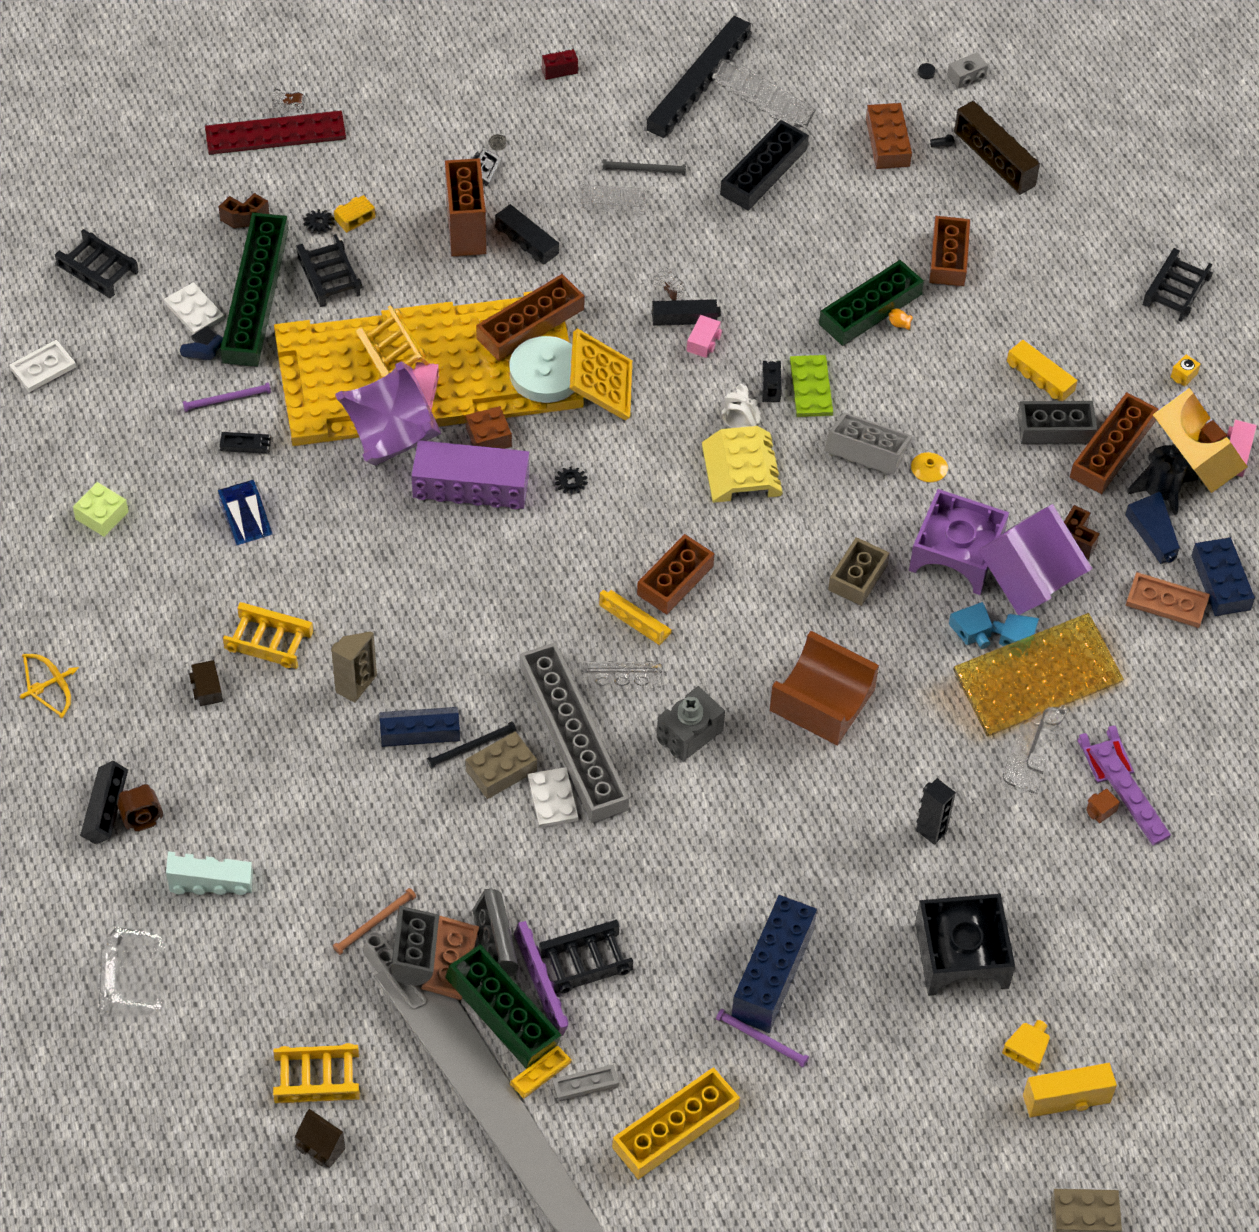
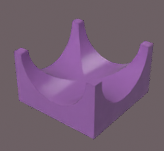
M402 361L395 364V369L388 375L369 385L351 391H340L335 394L337 400L349 414L359 434L364 449V454H362L364 460L375 466L416 447L418 440L428 441L441 434L412 368Z
M937 489L914 542L909 571L916 573L921 566L927 564L945 565L963 574L970 581L973 593L981 595L989 567L978 550L1006 531L1009 512Z

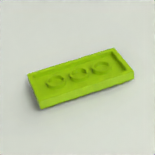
M826 355L790 356L796 416H833Z

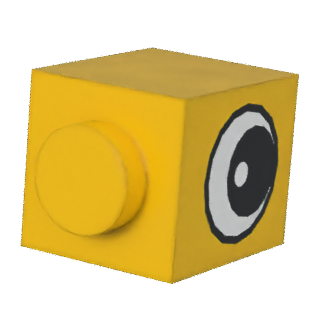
M1186 354L1173 366L1171 378L1176 383L1185 387L1198 375L1200 363Z

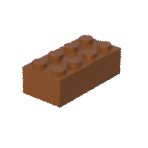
M901 103L867 105L866 123L876 169L910 167L912 151Z
M935 215L929 283L955 286L965 285L971 219Z
M684 534L638 581L637 595L667 615L714 567L715 553Z

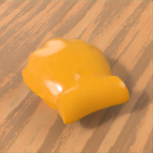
M900 309L891 310L888 314L891 324L895 327L910 330L913 317Z

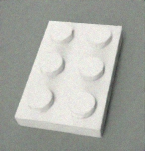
M194 282L164 299L167 307L193 334L206 326L210 328L225 319L224 314Z
M55 340L9 366L10 370L27 391L31 392L76 368V363L60 343Z
M567 767L528 774L539 828L578 821Z

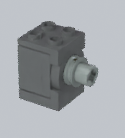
M697 686L685 695V699L676 702L671 711L667 709L658 716L657 740L661 745H666L675 758L679 757L684 762L724 730L725 710L702 688Z

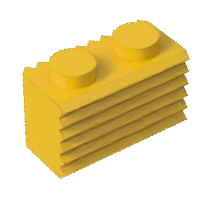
M362 195L353 198L345 205H339L334 210V218L343 230L348 233L374 219L375 207Z

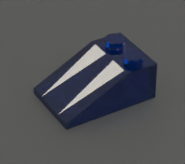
M254 479L218 490L219 503L236 546L273 535Z

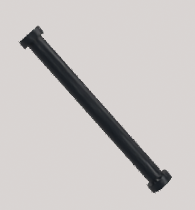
M511 721L507 726L433 758L428 757L427 763L433 769L435 765L510 732H517L516 727Z

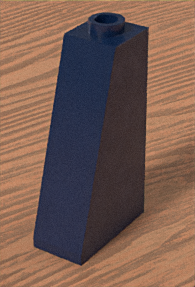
M1157 492L1128 504L1126 517L1159 563H1171L1176 560L1180 547L1162 494Z

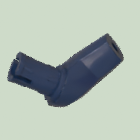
M216 334L208 345L201 343L182 344L180 354L186 358L212 360L216 357V351L222 345L223 337Z

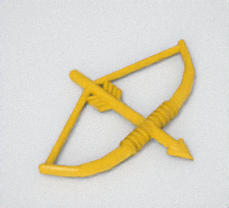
M22 654L28 691L22 693L19 696L20 699L31 695L58 714L62 719L71 705V693L64 677L70 674L73 675L79 667L68 668L67 671L61 674L48 658L38 654ZM27 658H34L44 662L49 667L54 678L42 684L36 682L30 685ZM56 681L66 697V704L62 713L37 696L43 693L45 687Z

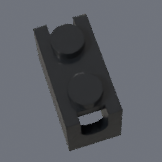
M763 361L761 373L762 402H780L782 391L781 361H770L768 363ZM776 389L775 394H768V390Z

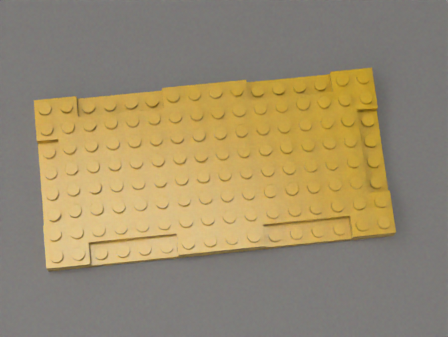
M532 291L523 292V297L531 293ZM522 297L453 306V302L397 308L404 315L403 321L418 346L422 347L427 353V361L430 364H438L439 378L431 410L438 427L464 424L465 415L501 406L505 418L583 408V396L576 392L563 400L550 403L536 402L525 398L516 391L510 380V358L512 354L498 361L477 340V324ZM381 310V315L316 324H310V320L274 324L292 446L359 438V434L349 414L337 400L335 394L340 391L355 390L383 378L356 331L360 327L366 331H372L392 316L389 310ZM397 322L377 335L374 340L375 344H379L398 330L400 327ZM565 322L542 335L561 338L569 342ZM404 334L383 349L382 356L387 357L407 341ZM412 347L393 360L389 366L390 369L394 370L395 364L401 361L405 362L413 356L415 352ZM414 363V364H413L412 366H410V367H411L412 369H415L416 363Z

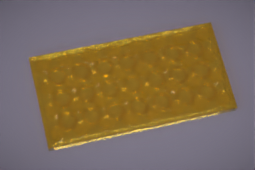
M1090 613L953 667V671L987 737L1119 684L1124 680Z

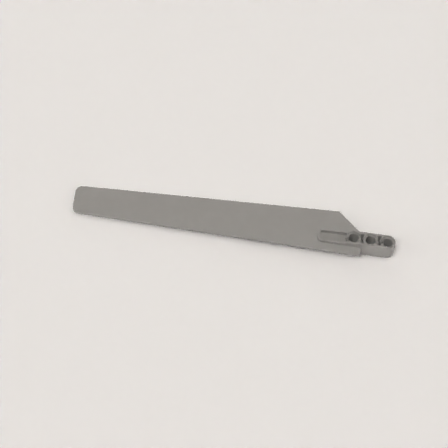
M377 932L369 933L365 940L363 953L377 971V974L374 975L375 979L556 1232H603L599 1222L518 1094L510 1085L509 1080L459 1001L455 998L422 990V984L410 986L397 981L391 973L393 949L381 934Z

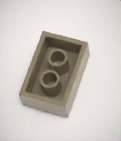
M856 537L830 576L828 590L862 606L888 566L890 553Z
M516 731L465 759L466 772L486 799L528 777L529 773L537 772L536 757Z
M1053 1190L1051 1196L1053 1232H1122L1119 1190Z

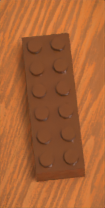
M561 274L477 324V340L500 361L512 354L521 343L542 336L583 311L585 295Z
M1126 392L1073 463L1070 478L1103 494L1155 423L1156 419L1153 414L1158 411V408Z

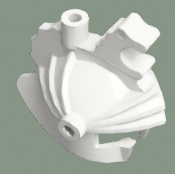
M740 383L736 387L737 390L735 392H730V394L724 397L725 408L722 410V419L731 428L756 426V424L760 423L761 419L757 400L750 399L747 386Z

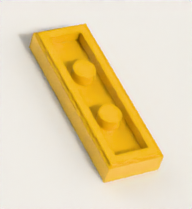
M557 1045L512 1079L510 1085L525 1099L569 1065L572 1059Z

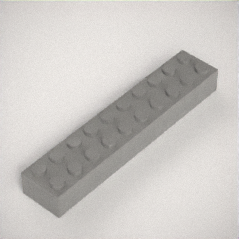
M554 642L520 653L521 671L565 767H567V771L591 823L628 811L629 797L557 643Z

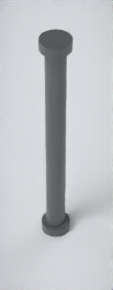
M603 159V170L612 168L682 173V175L686 173V164L675 166L612 162Z

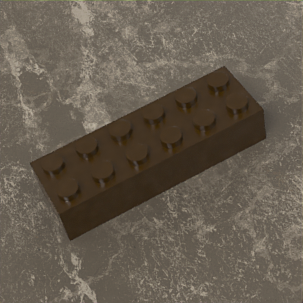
M974 100L957 109L954 133L1019 195L1036 186L1040 163L1026 148L1022 147L1014 137L1008 134Z

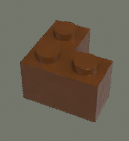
M1073 505L1064 523L1086 559L1089 560L1097 547L1100 533L1087 528L1091 512Z

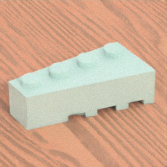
M168 851L166 876L170 892L175 894L194 892L198 895L205 894V892L218 895L225 893H235L238 895L252 893V862L224 859L223 862H219L214 857L208 856L203 860L194 858L193 854H185V857L175 856V852Z

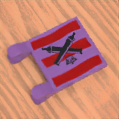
M1115 725L1109 726L1106 732L1110 739L1108 741L1128 772L1130 774L1134 773L1119 738L1117 727ZM1086 733L1080 734L1078 743L1086 756L1097 783L1108 780L1089 752L1090 748L1098 744L1090 746L1088 735Z

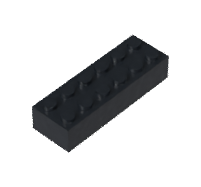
M780 120L721 180L720 195L749 211L808 149L809 135Z

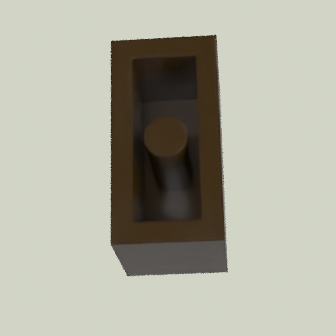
M211 660L192 664V672L189 673L191 684H195L196 688L192 689L195 700H199L200 707L223 702L215 661Z

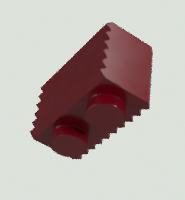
M574 49L542 55V72L545 80L578 74V58Z

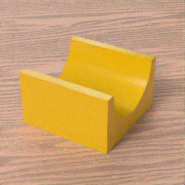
M1190 388L1153 414L1211 493L1248 467L1227 437L1215 443L1198 442L1201 429L1211 418Z

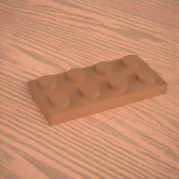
M1136 572L1125 606L1199 628L1210 594Z
M439 916L434 971L431 979L422 984V990L459 1000L462 999V996L447 981L445 975L449 965L474 949L479 926Z

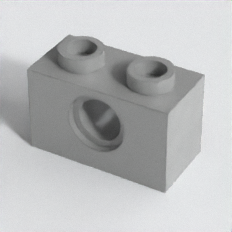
M974 53L950 63L947 75L958 88L968 86L970 83L986 77L988 64L978 53Z

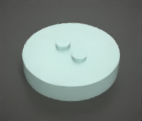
M552 336L535 337L521 343L514 350L510 358V380L516 391L527 399L543 403L557 402L574 393L570 389L572 344Z

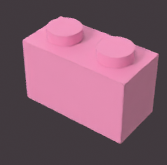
M700 315L687 340V352L707 358L710 352L713 353L716 345L715 341L716 339L719 340L722 335V330L720 329L721 322Z

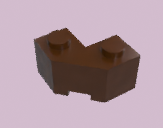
M256 193L251 195L244 203L229 196L218 206L220 221L232 228L249 227L252 212L270 214L268 200Z

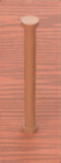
M408 888L405 894L340 943H335L333 949L341 955L345 948L396 911L399 906L404 905L410 899L414 900L416 898L415 892Z

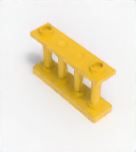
M391 305L388 306V309L392 316L372 331H366L362 327L356 331L383 377L393 371L389 367L391 362L411 347L415 354L403 363L412 366L420 360L426 366L429 364L426 359L427 353L422 347L418 346L404 323V315L399 309L395 310ZM397 322L400 328L379 344H375V337ZM404 334L407 341L387 357L382 356L383 349Z
M240 602L237 610L238 617L241 620L233 637L224 635V648L232 653L239 652L281 664L284 668L297 669L298 661L295 653L302 638H311L313 634L312 622ZM252 621L259 623L251 643L240 640L248 622ZM266 627H273L277 631L269 648L258 645ZM290 632L294 633L295 636L287 653L276 650L283 634Z
M345 1043L339 1046L294 1048L281 1046L273 1048L275 1061H280V1086L273 1087L275 1103L360 1099L359 1083H353L352 1057H359L358 1045ZM331 1058H344L343 1084L331 1083ZM310 1059H323V1084L321 1085L310 1084ZM289 1060H302V1084L300 1086L289 1085Z

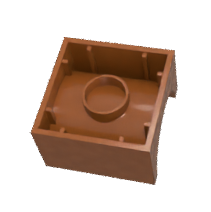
M810 631L800 658L789 677L783 684L775 681L773 684L769 711L838 746L875 691L879 665Z

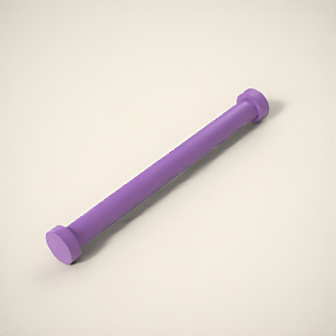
M267 382L265 385L191 402L182 401L184 411L188 412L189 409L265 392L268 394L271 393L269 382Z
M724 1009L718 1012L716 1020L728 1023L800 1063L799 1066L804 1067L807 1063L809 1056H803L725 1013L726 1010Z

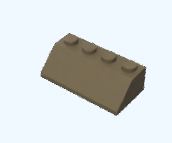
M371 631L343 636L331 648L335 691L356 703L377 676L374 633Z

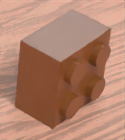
M501 406L465 415L466 430L473 446L501 449L512 447V433Z

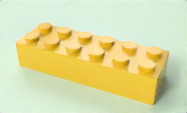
M713 1067L615 1135L612 1141V1149L639 1180L738 1110L740 1097Z

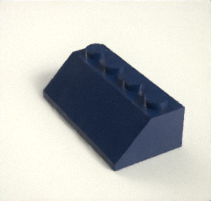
M458 707L379 712L382 747L460 741Z

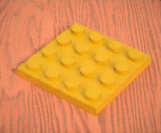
M577 328L573 331L570 389L621 419L627 420L630 418L633 360Z

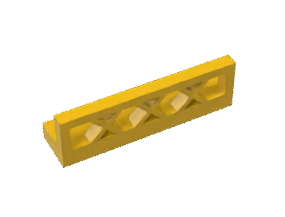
M602 590L600 592L599 606L658 645H661L671 634L672 629L613 590L609 592Z

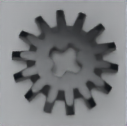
M318 209L317 213L311 210L312 214L307 213V217L303 218V221H306L303 225L307 226V231L312 229L311 233H314V231H318V234H320V231L326 233V228L332 229L330 225L335 224L332 221L335 218L331 216L332 213L326 214L327 210H323L322 213H320V209ZM316 219H322V223H315Z
M569 467V470L562 468L563 473L557 472L560 477L555 476V480H559L555 482V485H561L558 487V490L565 488L563 493H566L568 489L571 495L574 489L577 493H580L578 488L584 490L585 487L582 485L588 484L587 481H583L588 479V477H582L585 472L579 473V468H576V470H572V467ZM567 478H575L574 481L576 483L568 484Z

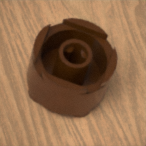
M143 784L129 791H122L119 794L117 807L127 829L133 828L134 831H143L154 827L159 817L162 819L163 810L158 797L148 784Z

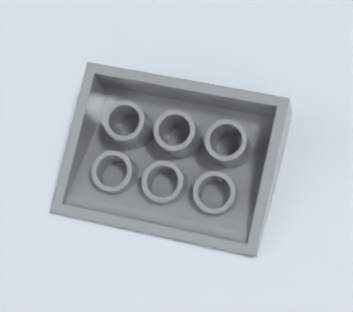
M844 412L829 431L824 451L832 456L846 458L849 462L863 464L866 468L880 470L883 474L894 475L913 436Z

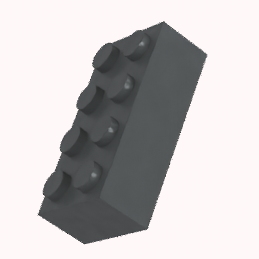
M1020 401L1017 416L1021 444L1089 443L1097 432L1093 401Z

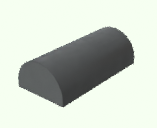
M484 889L472 909L475 925L479 926V943L510 977L518 971L519 966L503 896L498 890Z
M399 906L391 973L400 983L416 986L424 984L431 979L434 971L439 914Z

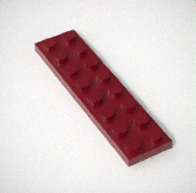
M342 110L205 125L209 155L346 140Z

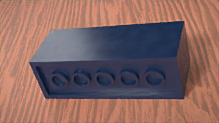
M778 895L734 994L732 1017L767 1033L771 1032L814 932L817 908Z

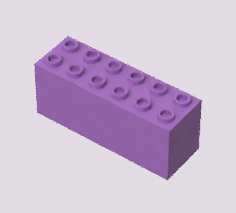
M418 440L412 471L413 498L419 500L432 499L438 502L452 501L457 504L471 503L476 506L491 505L496 508L501 506L510 507L511 509H524L530 473L529 451Z

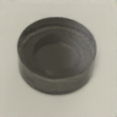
M500 134L493 135L489 139V145L493 150H503L506 147V138Z

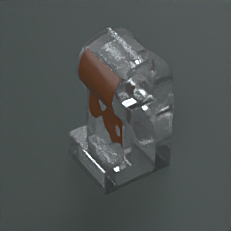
M274 88L272 97L273 111L302 112L306 97L300 92L284 93L281 92V89Z
M667 267L653 276V286L656 289L662 287L672 300H682L684 298V282Z

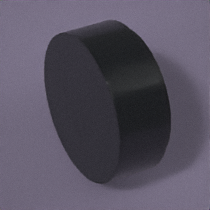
M923 63L918 68V75L923 79H931L935 75V67L932 64Z

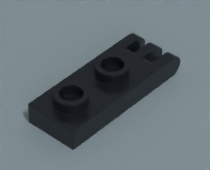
M222 432L219 447L220 451L267 454L270 452L272 436L269 434Z

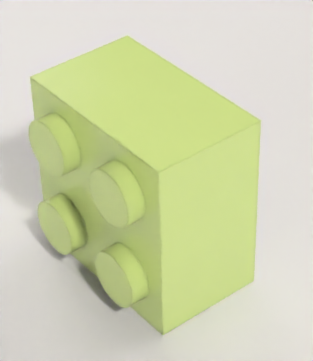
M98 482L73 506L75 519L103 537L129 512L125 498Z

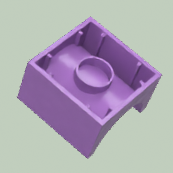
M1053 504L1023 519L978 550L1018 615L1052 598L1050 595L1092 569Z

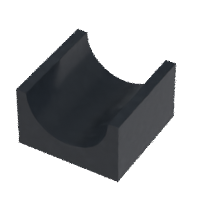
M1001 893L919 901L915 927L928 996L936 995L941 988L952 982L967 978H989L997 981L1001 989L1010 988L1015 970V962Z

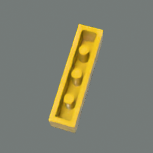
M1021 340L1009 350L1007 362L1010 367L1016 368L1025 378L1033 381L1038 388L1049 393L1053 399L1064 401L1075 392L1078 380L1026 341Z

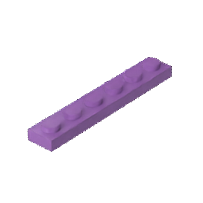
M1106 740L1090 748V754L1151 844L1154 846L1169 839L1171 834L1109 742Z
M526 921L518 922L513 934L547 1019L563 1036L568 1027V1019L562 1012L560 999L555 995L553 982L549 980L547 967L540 957L539 947L534 943L532 930L528 928Z

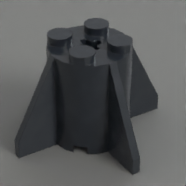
M1175 444L1164 445L1155 448L1149 453V466L1129 486L1127 492L1128 494L1147 491L1149 495L1160 492L1163 500L1168 501L1173 514L1177 515L1179 511L1178 493L1181 490L1182 483L1198 480L1199 476Z

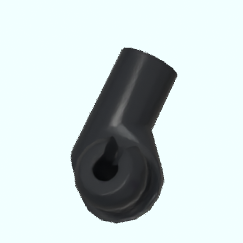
M951 134L941 138L930 139L931 148L940 146L951 147L955 143L954 136Z

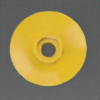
M925 452L917 455L912 460L911 470L914 476L921 481L937 482L946 476L948 465L940 455Z

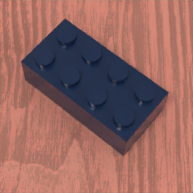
M1231 537L1195 543L1191 556L1204 590L1207 594H1210L1208 600L1214 616L1250 611L1255 597Z

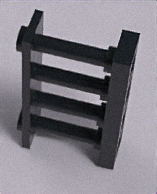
M82 229L83 242L69 254L59 250L55 254L56 265L111 299L115 295L114 284L128 271L136 275L139 273L138 263L134 258L128 257L102 241L92 232L89 233ZM88 246L95 249L83 262L74 260ZM101 254L109 258L96 271L87 268ZM115 262L122 266L109 279L101 276Z
M337 234L333 235L334 244L311 251L306 250L303 244L296 245L297 257L320 307L327 306L326 299L331 295L354 289L358 297L361 296L360 289L363 288L360 278H356L345 254L344 243L342 240H339ZM337 251L339 256L316 264L310 261L313 257ZM338 264H343L345 269L324 276H317L316 274L317 270ZM348 276L350 283L326 289L322 287L323 283Z
M1173 248L1147 290L1142 305L1149 308L1152 302L1160 303L1180 312L1178 321L1182 322L1184 317L1189 316L1192 303L1204 283L1210 281L1213 272H1211V263L1208 264L1204 271L1181 261V258H1178L1180 250ZM1173 267H1179L1200 276L1198 282L1173 272L1174 270L1172 269ZM1166 279H1173L1194 289L1189 294L1166 284ZM1164 290L1187 301L1182 306L1159 296L1158 292Z
M617 919L539 943L541 959L550 958L558 979L554 981L555 994L559 992L567 993L572 988L614 975H626L633 970V959L628 958L624 960L616 940L620 927ZM606 940L609 942L616 960L615 963L604 965L596 944L598 941ZM585 945L589 947L597 967L586 972L577 951L579 947ZM568 952L577 972L576 975L565 977L557 956L559 953Z

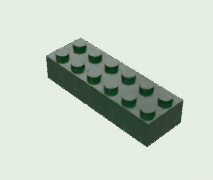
M898 260L820 311L819 325L839 344L844 346L887 318L891 310L901 309L921 296L924 280L904 262Z
M481 944L449 965L445 975L447 981L525 1068L531 1066L558 1045L562 1036L561 1033Z

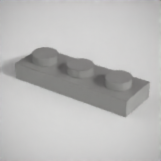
M614 1064L552 1079L557 1101L619 1087Z

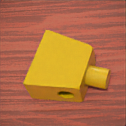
M1037 1020L1034 1026L1023 1023L1004 1044L1002 1054L1037 1073L1050 1036L1044 1033L1047 1029V1024L1041 1020Z

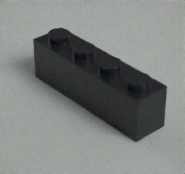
M511 204L495 215V227L497 230L504 232L512 242L515 241L519 244L521 249L530 253L534 260L540 261L544 265L559 254V242Z
M115 761L98 767L80 836L94 844L111 838L118 812L117 802L119 794L123 791L129 769Z
M938 778L932 783H927L923 788L922 792L924 794L920 801L921 807L916 821V831L934 845L947 833L956 794L954 790Z

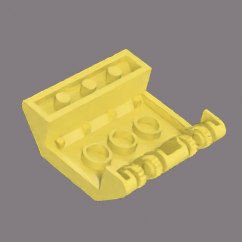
M759 426L720 429L702 442L713 503L731 501L732 493L768 490V497H777L783 494L781 482L777 478L779 477L775 453L771 449L773 448L770 432Z

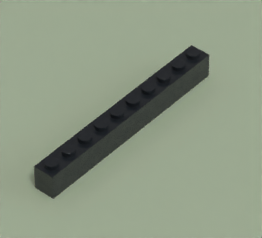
M736 16L730 19L647 118V131L661 138H665L667 134L672 133L676 123L679 124L683 115L690 111L692 104L699 100L700 94L703 91H707L710 82L716 80L718 73L725 69L726 63L733 59L735 52L742 48L744 41L750 39L752 34L750 22Z

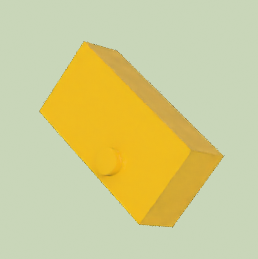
M1109 1062L1028 1077L1023 1098L1029 1118L1075 1109L1077 1111H1084L1091 1106L1111 1103L1117 1084Z

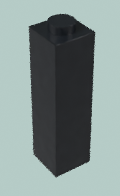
M717 299L652 301L653 326L695 325L700 315L717 320V317H721V308L717 306Z

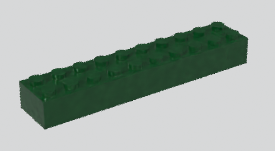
M252 212L220 349L222 363L254 367L259 365L289 231L287 216Z

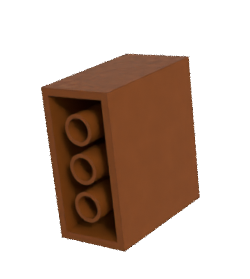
M480 158L445 160L446 205L451 256L487 254L486 211Z

